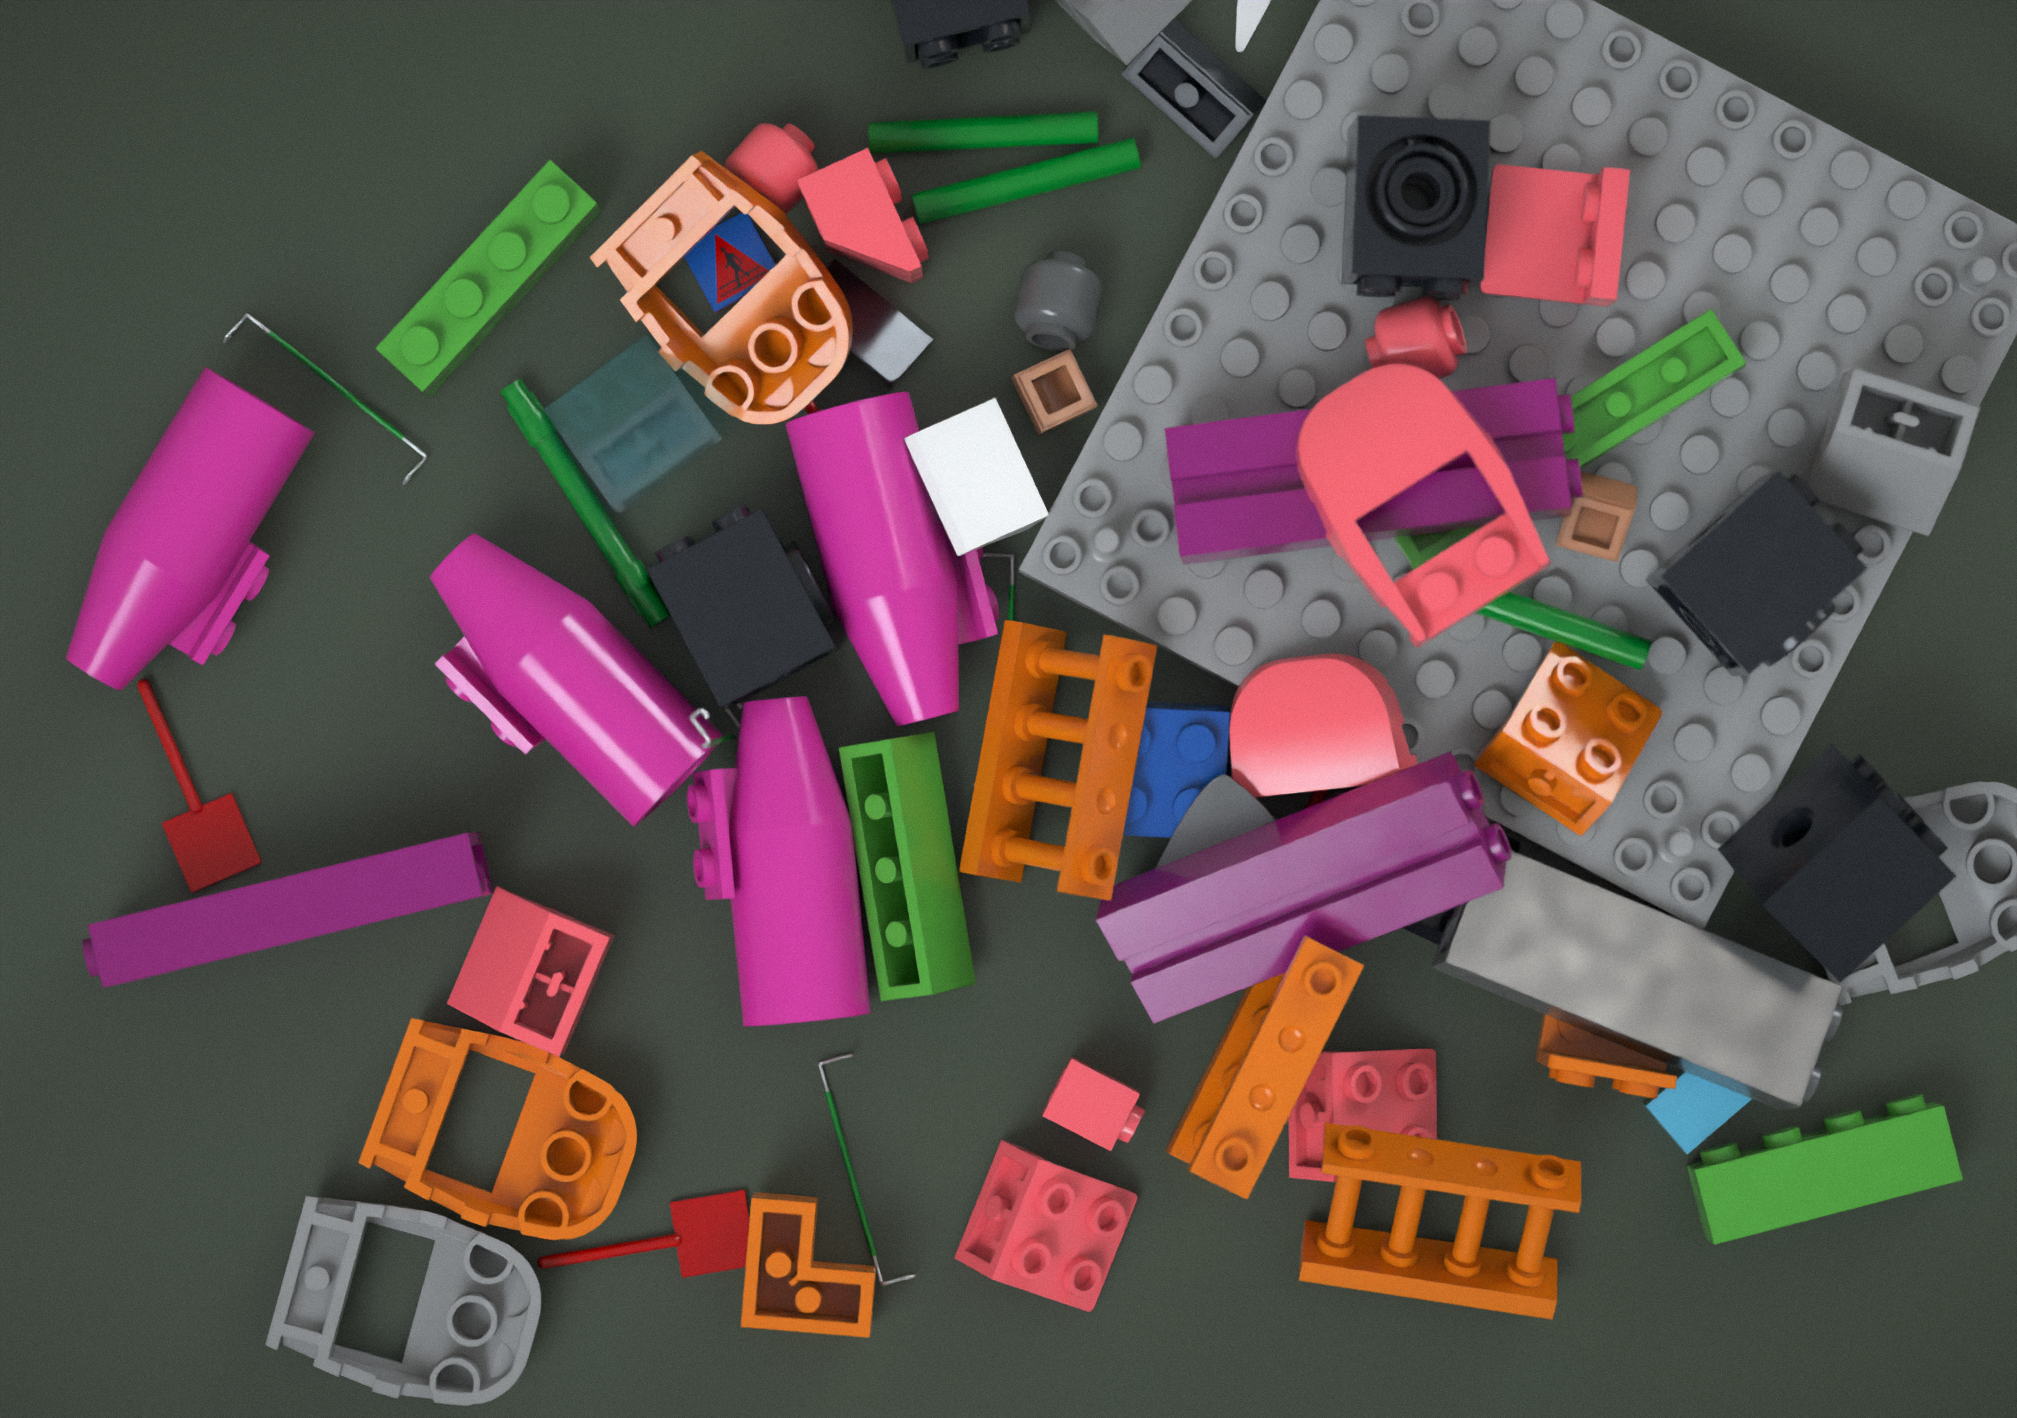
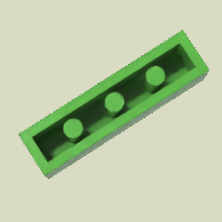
M549 160L375 349L423 393L432 397L595 221L603 210L593 198L555 163Z
M928 732L839 747L880 1000L887 1001L933 995L976 984L935 733Z
M1923 1094L1910 1095L1886 1102V1114L1863 1119L1861 1110L1849 1111L1823 1119L1826 1129L1801 1135L1799 1126H1793L1763 1134V1146L1739 1152L1737 1142L1721 1144L1701 1150L1702 1161L1687 1165L1706 1240L1715 1245L1963 1180L1944 1105L1933 1101L1925 1103Z

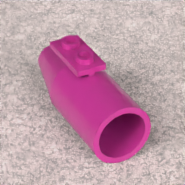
M204 366L104 531L66 659L97 680L122 691L168 644L184 652L201 665H204L211 653L218 656L225 649L235 631L236 623L231 621L238 607L243 599L252 601L256 597L269 574V568L264 566L269 555L250 540L308 447L315 432L244 388Z
M898 392L868 398L815 412L787 422L785 426L833 610L896 726L899 727L959 711L958 645L997 635L998 630L995 622L999 619V606L994 591L984 581L980 565L983 547L957 556L904 438L919 432L910 393Z
M473 533L467 537L430 575V580L464 635L451 651L444 654L435 663L446 675L445 679L450 689L461 699L473 702L491 720V727L495 734L506 744L518 747L525 755L547 740L634 828L666 801L719 746L702 748L706 739L690 719L691 715L698 709L590 601L480 535ZM702 713L695 717V720L710 740L724 736Z
M807 696L744 702L734 768L693 772L694 785H689L687 790L688 813L693 824L698 823L701 848L696 849L693 856V870L696 883L699 888L705 889L706 900L731 899L743 1026L798 1023L870 1014L871 1007L852 821Z

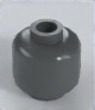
M1051 252L1048 254L1047 259L1038 260L1027 265L1021 274L1014 309L1016 324L1026 333L1027 341L1039 348L1052 351H1066L1074 349L1076 343L1087 340L1096 328L1103 292L1101 280L1097 274L1085 267V260L1082 257L1069 252Z

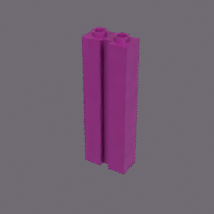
M1556 378L1452 391L1486 433L1490 434L1502 453L1531 520L1571 516V499L1583 497L1578 458L1566 460L1562 434L1575 433L1570 394H1557ZM1312 409L1164 428L1174 498L1179 556L1184 565L1332 546L1326 537L1327 531L1316 506L1310 500L1302 482L1296 458V444L1299 431ZM1466 452L1355 522L1367 541H1375L1400 536H1415L1483 527L1503 515L1505 510L1469 453Z
M1450 751L1115 884L1111 901L1100 899L1096 921L1118 961L1124 960L1132 973L1131 984L1154 1024L1286 973L1304 936L1336 952H1340L1504 888L1506 861L1511 860L1512 853L1508 839L1498 823L1490 825L1481 809L1484 805V799L1476 777L1469 769L1462 772Z
M469 832L88 924L90 938L83 939L82 948L90 976L100 975L102 988L490 895L494 893V887L481 833Z

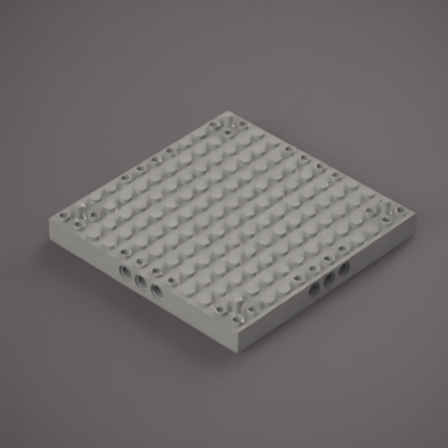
M1320 0L1048 513L1049 516L1046 517L1021 564L1019 573L1236 688L1240 686L1242 681L1252 671L1268 662L1279 659L1336 653L1350 655L1369 663L1381 672L1395 692L1404 718L1402 729L1410 754H1416L1417 763L1419 764L1451 751L1461 771L1469 769L1476 777L1484 799V805L1481 809L1488 821L1494 824L1498 823L1501 828L1656 910L1704 930L1735 871L1719 852L1718 848L1774 797L1913 532L1821 502L1817 503L1813 508L1828 525L1832 526L1836 522L1841 523L1861 544L1864 551L1857 557L1867 569L1832 600L1836 604L1835 611L1807 639L1776 664L1768 667L1763 662L1750 675L1731 676L1645 580L1761 476L1779 470L1785 477L1795 473L1808 484L1843 373L1856 368L1979 407L2017 335V224L1593 0ZM1358 115L1490 121L1487 212L1492 169L1497 164L1598 174L1603 167L1630 170L1617 300L1608 307L1489 295L1483 294L1480 291V282L1472 289L1467 290L1466 295H1460V300H1438L1442 306L1451 304L1455 309L1467 346L1466 354L1459 355L1458 366L1454 373L1440 379L1451 391L1556 378L1557 394H1570L1572 396L1710 309L1713 310L1746 361L1743 369L1580 470L1629 483L1637 488L1636 509L1618 562L1556 546L1555 542L1562 517L1532 521L1552 565L1510 591L1651 640L1650 649L1641 671L1566 645L1662 710L1658 723L1612 804L1582 836H1579L1474 766L1484 746L1511 715L1546 653L1556 641L1473 613L1419 648H1416L1409 639L1410 633L1386 606L1384 608L1380 606L1342 557L1339 558L1332 546L1185 565L1179 556L1174 498L1164 428L1313 409L1329 393L1365 371L1373 369L1367 353L1365 340L1375 335L1374 322L1377 314L1384 308L1421 296V288L1401 287V292H1395V297L1356 296L1357 285L1341 284L1347 129ZM1406 183L1401 186V196L1408 207L1417 211L1428 210L1429 198L1422 187L1413 183ZM1393 538L1368 541L1393 582L1413 571Z

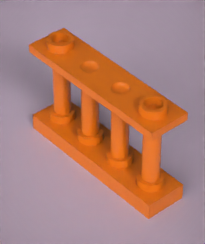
M1005 620L959 872L1021 883L1024 865L1060 871L1057 892L1111 901L1157 645L1103 635L1100 655L1064 650L1066 631ZM1059 675L1095 680L1088 719L1052 713ZM1048 738L1084 744L1077 782L1041 776ZM1036 801L1072 808L1065 846L1029 839Z
M1304 936L1286 973L1247 987L1165 1151L1190 1164L1187 1169L1188 1171L1240 1197L1248 1199L1364 965Z
M1325 1122L1321 1173L1335 1175L1337 1179L1328 1222L1305 1220L1301 1238L1299 1281L1553 1320L1557 1304L1558 1259L1544 1257L1554 1210L1579 1213L1581 1206V1161L1562 1159L1554 1155H1536L1379 1131L1360 1125L1347 1126ZM1363 1180L1401 1186L1391 1233L1353 1227ZM1427 1190L1465 1195L1454 1243L1416 1237ZM1491 1200L1529 1205L1518 1252L1480 1247Z

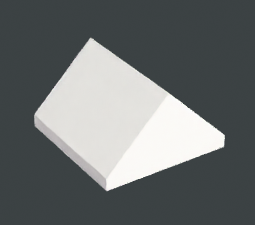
M996 398L904 438L957 556L1023 532L1049 516Z

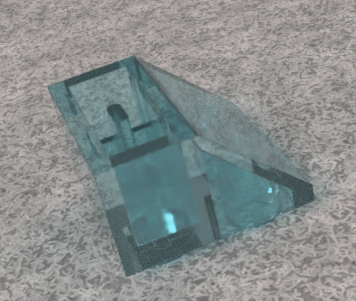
M648 335L641 338L544 409L575 457L612 508L618 513L722 439Z

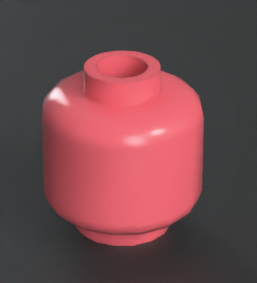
M768 123L758 124L724 163V167L779 207L785 215L803 197L797 180L818 171L817 163L811 155L815 150L814 143L802 130L792 124H786L783 128Z
M1420 296L1382 309L1375 318V335L1365 340L1367 353L1373 368L1390 364L1410 365L1421 368L1438 379L1453 374L1458 366L1459 355L1466 354L1467 352L1463 329L1451 304L1442 306L1436 298L1429 296Z

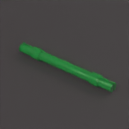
M522 378L506 386L499 393L508 404L506 409L531 448L535 447L616 573L614 578L639 616L643 615L650 629L669 618L671 614L647 569L640 559L637 560L560 441L556 434L558 432L557 428L534 392L528 391Z

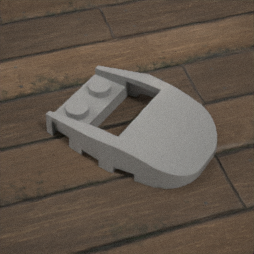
M1978 781L1904 798L1948 847L1940 858L1957 877L1942 889L1939 895L1958 942L1897 966H1893L1885 943H1883L1841 983L1825 968L1830 982L1843 987L1838 999L1839 1006L1852 1003L1851 997L1889 990L1890 994L1917 989L1918 986L1949 978L1956 980L1979 971V966L2008 950L2013 952L2017 949V789L2003 783Z
M306 1196L265 1345L275 1350H278L281 1345L289 1347L315 1359L313 1366L337 1377L342 1375L373 1388L372 1392L398 1399L400 1395L433 1399L434 1403L463 1406L483 1404L499 1397L510 1389L526 1366L541 1314L540 1286L533 1268L516 1249L500 1240L453 1221L446 1216L408 1206ZM369 1222L435 1240L402 1362L335 1344L367 1223Z

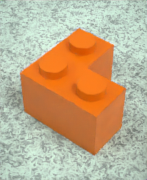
M755 1192L753 1194L750 1209L741 1327L870 1338L877 1266L813 1261L819 1197Z

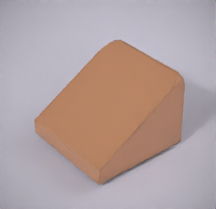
M1580 471L1583 497L1571 499V516L1562 517L1555 545L1618 562L1636 509L1637 488L1629 483Z

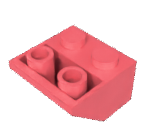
M868 148L797 180L803 199L829 253L909 283L923 279L920 262L929 259L928 249L914 218L911 217L902 222L899 218L894 204L903 201L902 193L886 158L874 163Z
M496 886L447 1004L499 1032L559 1057L568 1048L615 935Z

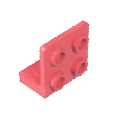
M1503 164L1495 165L1491 174L1486 222L1484 279L1480 282V291L1483 294L1602 307H1608L1617 300L1630 170L1603 167L1598 174Z
M1431 1048L1368 1051L1322 1050L1288 1117L1289 1178L1336 1182L1337 1176L1321 1173L1325 1122L1347 1126L1360 1125L1373 1130L1437 1139L1435 1050Z
M1001 1140L954 1258L992 1280L1090 1312L1095 1307L1138 1197L1128 1189L1057 1165L1021 1146Z

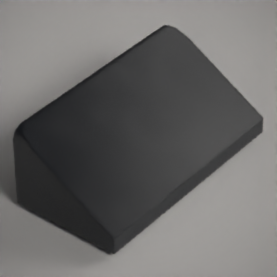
M1175 19L1135 57L1121 74L1215 159L1223 153L1266 103L1259 93Z
M834 259L827 267V270L844 293L852 316L853 334L849 353L893 389L932 343L933 339L838 260Z

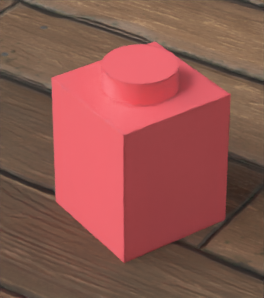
M1070 1056L1042 1110V1116L1111 1151L1117 1139L1127 1144L1129 1143L1145 1109L1135 1105L1140 1096L1139 1090Z

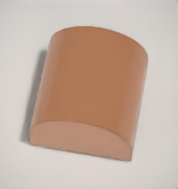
M1071 349L1061 352L1011 377L1038 436L1059 428L1087 414L1098 406Z

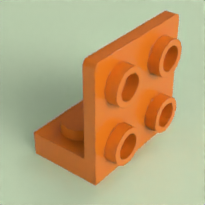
M1555 642L1546 653L1511 715L1484 746L1474 766L1579 836H1582L1612 804L1658 723L1662 710L1566 645Z
M1546 1014L1542 1016L1535 1061L1550 1068L1549 1078H1554L1558 1082L1585 1087H1594L1595 1076L1612 1078L1613 1089H1617L1622 1093L1649 1098H1658L1659 1087L1676 1089L1678 1076L1666 1072V1063Z

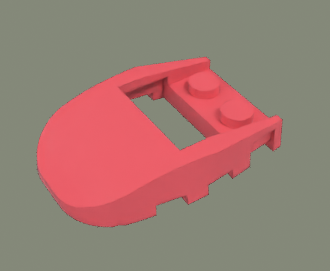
M1390 364L1370 369L1325 396L1314 406L1303 422L1296 444L1298 471L1308 496L1314 502L1327 531L1326 537L1339 558L1342 557L1380 606L1382 608L1386 606L1410 633L1409 639L1416 648H1419L1552 565L1502 453L1490 434L1486 433L1452 391L1433 374L1421 368L1403 364ZM1468 452L1504 508L1505 513L1393 582L1355 521Z
M1330 653L1274 660L1252 671L1242 681L1234 695L1230 716L1232 779L1243 786L1256 799L1263 796L1367 785L1418 763L1416 754H1410L1402 729L1404 718L1394 690L1380 671L1359 658L1345 654Z

